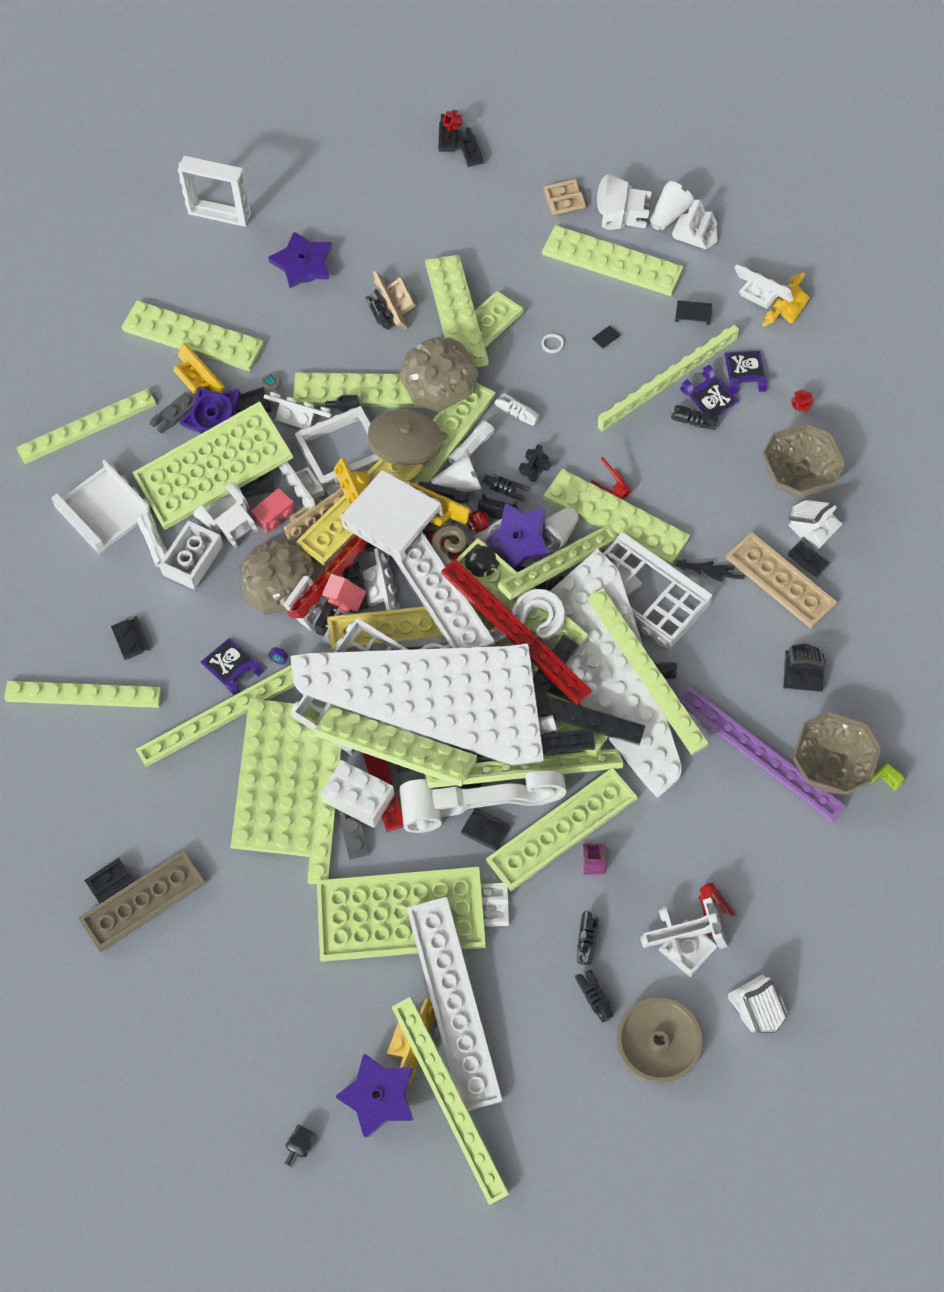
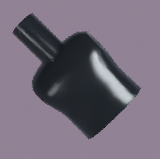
M341 395L336 400L326 401L325 405L326 408H338L339 411L346 412L352 408L359 407L358 395Z
M297 1124L285 1145L290 1154L284 1164L292 1168L298 1156L302 1158L307 1157L317 1134Z

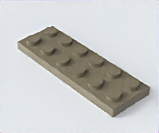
M182 850L78 919L101 953L203 886L205 881Z

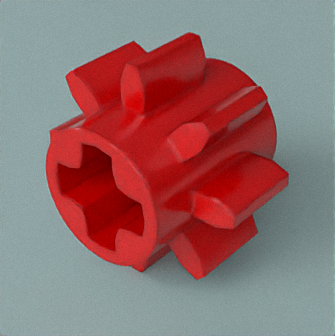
M458 110L446 111V115L442 118L443 126L448 127V131L460 130V126L463 124L462 114H458Z
M802 389L794 392L795 396L791 398L794 410L802 411V413L811 410L810 406L814 403L811 393Z
M476 510L469 514L467 526L469 530L472 529V531L475 530L478 533L487 529V522L491 520L487 513Z

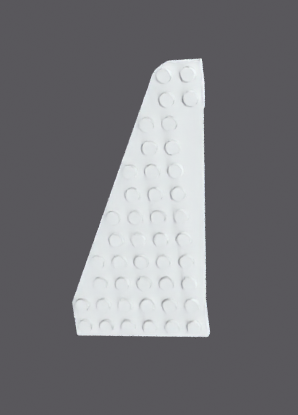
M596 549L549 591L560 599L565 615L588 634V638L580 645V648L567 667L592 690V693L580 703L581 706L645 725L640 746L609 736L607 738L642 783L659 799L680 779L682 772L681 762L665 715L587 601V597L603 588L643 646L619 570L604 554Z
M528 644L502 647L309 653L291 656L293 683L303 695L511 766L544 762Z

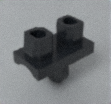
M537 445L535 449H528L525 457L529 462L521 463L519 466L521 475L528 476L530 482H535L539 473H542L543 470L548 471L551 468V463L548 461L549 457L543 452L542 445Z

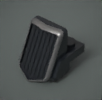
M804 643L790 646L788 651L785 650L783 668L784 689L823 692L825 658L819 648Z

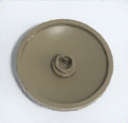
M399 409L385 412L377 416L371 422L368 429V444L371 450L379 458L393 464L416 465L431 459L440 447L441 433L439 427L431 418L417 411Z
M648 998L636 1003L624 1014L617 1031V1049L622 1062L631 1073L650 1083L666 1084L685 1077L695 1067L702 1050V1032L695 1016L684 1005L668 998Z

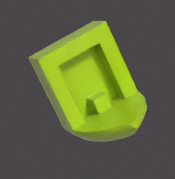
M882 763L875 770L871 784L882 778L896 791L901 787L905 778L898 769H894L888 763Z

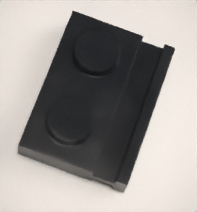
M261 387L240 394L237 413L259 401L266 412L272 411L268 399L264 398V394H266L264 388Z
M271 470L242 486L240 490L243 496L248 497L274 492L273 471Z
M137 616L134 619H127L111 626L124 660L140 655L146 650H151Z
M474 808L461 830V834L497 851L507 831L510 829V824L478 808Z
M118 858L84 881L100 904L133 883L134 879L120 858Z

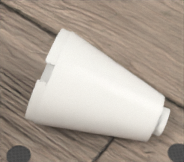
M669 181L664 186L651 216V225L656 230H664L692 206L694 201L692 194L688 190L686 192L681 189L683 186L676 182Z
M469 455L464 456L431 479V484L454 488L462 492L481 489Z
M565 507L545 519L543 527L544 540L550 553H555L565 547L579 520L575 509Z

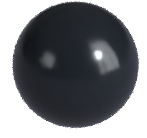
M476 545L466 555L465 567L471 571L472 575L484 577V572H487L486 576L493 574L495 571L491 569H497L499 566L495 554L504 561L502 553L493 545Z

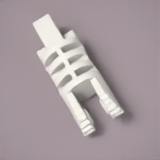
M506 393L502 394L501 398L495 400L494 404L498 408L510 413V415L517 419L519 418L520 421L532 426L537 423L539 414Z

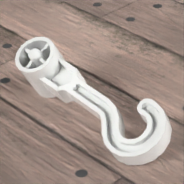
M535 589L528 591L518 598L511 613L525 624L527 615L532 609L542 608L549 613V617L546 622L537 627L536 634L541 642H548L557 636L564 626L565 611L562 602L555 594L547 590ZM497 627L488 631L496 644L493 647L509 641ZM431 643L421 649H445L451 647L449 644L443 646Z
M537 771L525 775L526 785L500 784L466 790L456 786L437 789V787L429 788L426 779L408 781L399 788L404 829L412 833L433 831L441 826V817L460 815L471 808L506 803L525 806L549 804L565 796L567 792L565 779L558 772Z

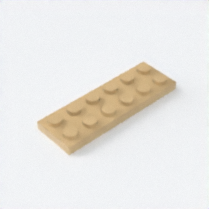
M753 532L747 535L726 555V559L810 629L837 604L836 600Z

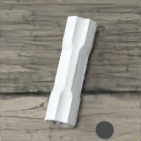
M482 421L465 442L448 456L450 464L453 465L464 456L469 455L470 457L483 442H486L494 434L493 426L486 421Z
M146 513L139 516L137 522L146 539L156 567H160L159 563L167 553V550L163 545L152 515Z

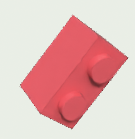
M278 488L251 510L252 518L265 532L269 533L271 530L278 528L282 521L293 515L295 511L294 502Z
M331 574L322 595L329 599L328 602L330 604L339 606L338 609L349 613L350 610L358 611L366 591L346 578Z

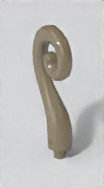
M444 526L436 531L432 538L431 546L445 567L453 560L443 552L441 547L442 540L446 536L453 535L458 537L459 542L457 544H452L449 539L444 542L446 550L452 553L462 551L467 545L465 532L456 526Z

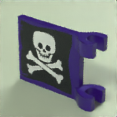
M760 350L727 352L724 354L729 387L732 394H738L737 387H739V383L758 382V391L766 392L767 378L764 374Z
M707 365L703 368L704 372L701 373L706 379L704 382L693 388L691 382L687 379L681 384L680 390L683 394L688 395L703 412L719 417L739 403V400L716 376L713 368Z
M230 638L201 661V664L225 685L233 696L241 692L237 688L239 686L235 680L248 669H251L257 677L264 672L261 669L260 663L253 660Z

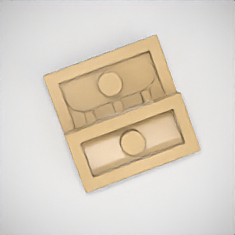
M576 179L543 187L553 216L586 208Z

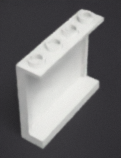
M105 460L102 461L104 467L65 496L61 498L58 494H55L51 497L55 508L99 554L138 526L137 518L146 513L151 514V505L146 498L142 499L138 490L134 486L131 488L128 485V480L123 475L120 476L117 473L118 471L112 463L108 464Z
M381 470L340 518L343 528L402 562L407 557L405 553L406 548L436 514L442 516L443 511L441 502L438 499L431 498L422 490L411 487L408 482L397 479L394 474Z

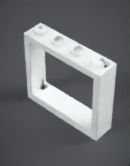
M183 156L182 161L178 163L177 172L180 175V184H182L183 188L182 194L185 197L188 214L246 227L251 210L243 168ZM193 174L231 182L236 207L198 199Z
M361 406L352 408L345 413L335 415L326 421L318 422L314 426L301 429L295 433L296 444L310 470L323 487L324 492H326L325 489L339 484V480L335 475V471L323 476L306 442L359 420L368 434L370 422ZM374 454L352 463L348 467L351 472H368L381 458Z

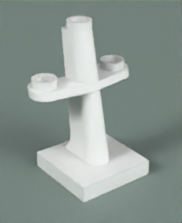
M711 898L703 900L707 913L705 917L674 926L667 906H662V909H659V914L662 922L666 921L668 927L643 933L644 935L640 936L643 948L672 941L673 948H670L672 960H677L678 962L682 961L677 942L680 939L712 932L719 949L728 946L717 908Z

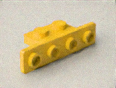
M804 272L798 275L794 274L789 279L790 283L787 287L791 290L792 302L781 297L776 299L772 304V310L768 311L764 316L765 320L762 323L764 327L773 323L779 313L789 323L795 321L810 298L798 286L806 275Z
M182 343L178 357L184 363L175 365L173 371L193 394L197 393L198 387L211 392L223 393L225 390L224 385L186 343Z
M340 458L334 467L335 475L339 480L348 504L351 505L371 483L367 472H351L345 458Z
M406 480L411 487L417 490L420 489L427 496L436 498L441 502L443 515L436 514L431 519V523L442 526L449 518L464 525L468 523L470 508Z
M425 998L420 1015L430 1033L435 1013L431 1000ZM398 1022L387 1054L391 1057L402 1059L399 1068L411 1067L413 1069L408 1084L410 1085L419 1062Z

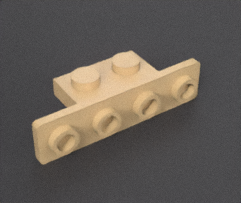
M375 270L373 272L374 282L381 289L380 294L382 298L388 303L386 305L387 309L394 315V323L398 327L401 326L405 330L408 329L402 315L414 308L416 304L404 280L400 277L387 286L383 276Z
M340 488L323 501L320 498H316L314 500V507L311 509L303 507L291 515V522L284 527L287 540H294L315 524L344 495L343 490Z

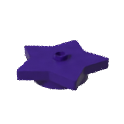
M293 232L287 247L270 255L268 259L271 264L285 272L289 288L299 283L311 282L315 279H329L325 260L332 249V243L310 242L298 233Z
M198 387L196 401L192 406V410L180 421V425L200 434L238 414L237 408L241 392L239 389L219 393Z
M506 503L501 526L486 539L485 543L493 545L501 551L505 562L515 571L526 560L536 556L549 555L550 552L544 540L543 530L547 511L539 509L523 513Z
M363 1054L356 1081L336 1095L338 1100L357 1112L363 1137L369 1138L387 1121L414 1120L406 1099V1090L413 1072L411 1067L385 1069L370 1056ZM379 1091L380 1097L375 1099V1094Z

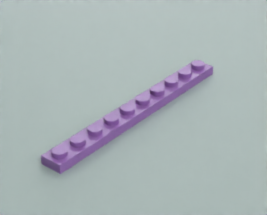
M688 686L679 695V701L689 713L829 821L833 822L845 808L843 803L830 793L809 785L796 767L693 688Z

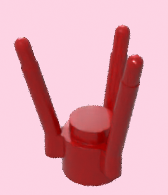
M601 457V461L617 480L613 486L614 491L594 480H591V483L616 497H620L622 500L625 499L632 492L631 487L625 482L616 468L613 469L605 458Z
M714 883L705 884L699 889L701 895L698 899L701 902L704 917L707 913L703 900L711 898L713 903L716 902L724 916L728 914L725 908L732 916L736 915L721 895L719 889H716Z

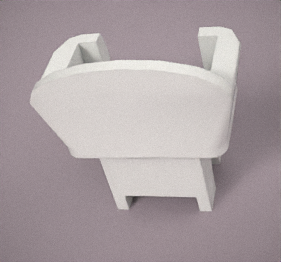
M611 174L605 175L599 184L597 192V206L600 213L603 214L601 227L606 230L621 229L625 225L646 228L647 222L641 221V218H648L649 203L644 201L645 199H651L652 192L632 189L631 185H628V181Z
M232 482L225 487L230 494L205 508L202 505L194 511V517L204 528L217 534L223 533L236 549L238 547L235 542L251 529L255 533L259 530L247 514L249 505L237 483Z

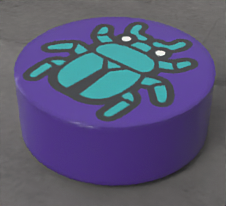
M273 647L268 654L273 662L284 665L288 659V654L278 647Z

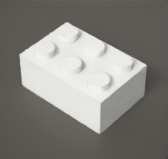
M187 521L159 563L162 575L195 590L223 547L221 536L193 522Z
M340 760L322 789L321 797L324 803L375 828L394 797V788L392 785Z

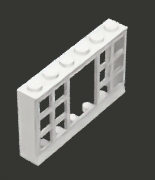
M623 532L603 553L608 559L611 558L617 562L615 564L617 568L621 565L631 572L622 581L624 587L645 563L672 581L643 615L631 607L637 628L645 636H650L662 648L665 647L670 651L711 604V593ZM622 546L628 551L619 559L614 553ZM631 553L642 560L635 569L624 562ZM675 585L686 591L680 600L669 594V591ZM689 595H692L701 602L694 611L683 604ZM664 597L676 604L668 613L657 606ZM679 607L690 614L683 623L672 616ZM653 609L665 616L658 625H655L646 618ZM668 619L679 626L672 636L661 629Z
M357 618L355 622L352 621L348 625L344 638L341 637L337 641L334 652H346L351 644L361 651H370L369 649L376 639L388 645L385 651L408 649ZM361 629L373 636L366 647L354 641ZM303 695L301 701H297L292 707V716L314 731L332 704L327 703L322 710L311 703L314 698ZM308 707L320 713L314 724L302 717ZM332 742L350 755H353L356 751L355 749Z

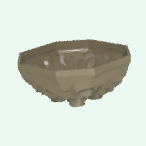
M433 337L407 352L399 378L416 407L440 412L472 395L479 372L462 343L449 337Z
M808 423L774 432L762 454L770 478L776 487L780 490H785L787 494L797 497L819 494L835 486L846 464L832 433Z
M275 540L256 546L239 566L243 601L264 615L287 612L288 610L283 604L303 576L310 577L313 582L317 579L314 558L299 545L287 540Z
M828 711L803 723L793 760L809 785L826 791V793L847 795L871 784L882 746L867 723Z

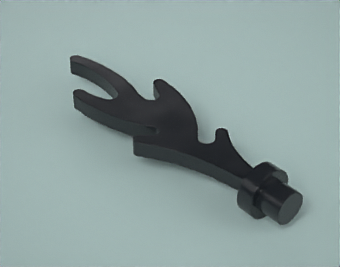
M687 559L677 560L675 566L681 568V570H685V568L691 569L701 575L702 571L700 569H702L709 577L718 581H723L724 579L720 575L732 579H744L745 575H737L726 571L734 570L735 566H712L714 561L686 563Z

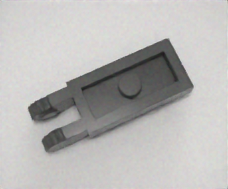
M184 392L159 414L152 417L149 424L152 427L158 425L157 431L162 434L181 421L192 410L196 400L187 392Z
M339 810L340 823L349 860L369 855L361 821L356 818L346 819L345 813Z

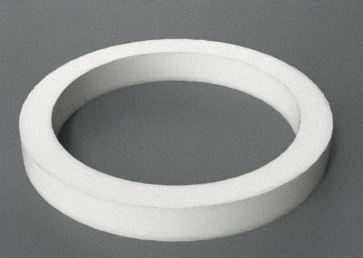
M548 334L542 339V348L548 353H557L563 348V339L557 334ZM549 337H556L561 341V346L558 349L550 350L545 347L544 341Z

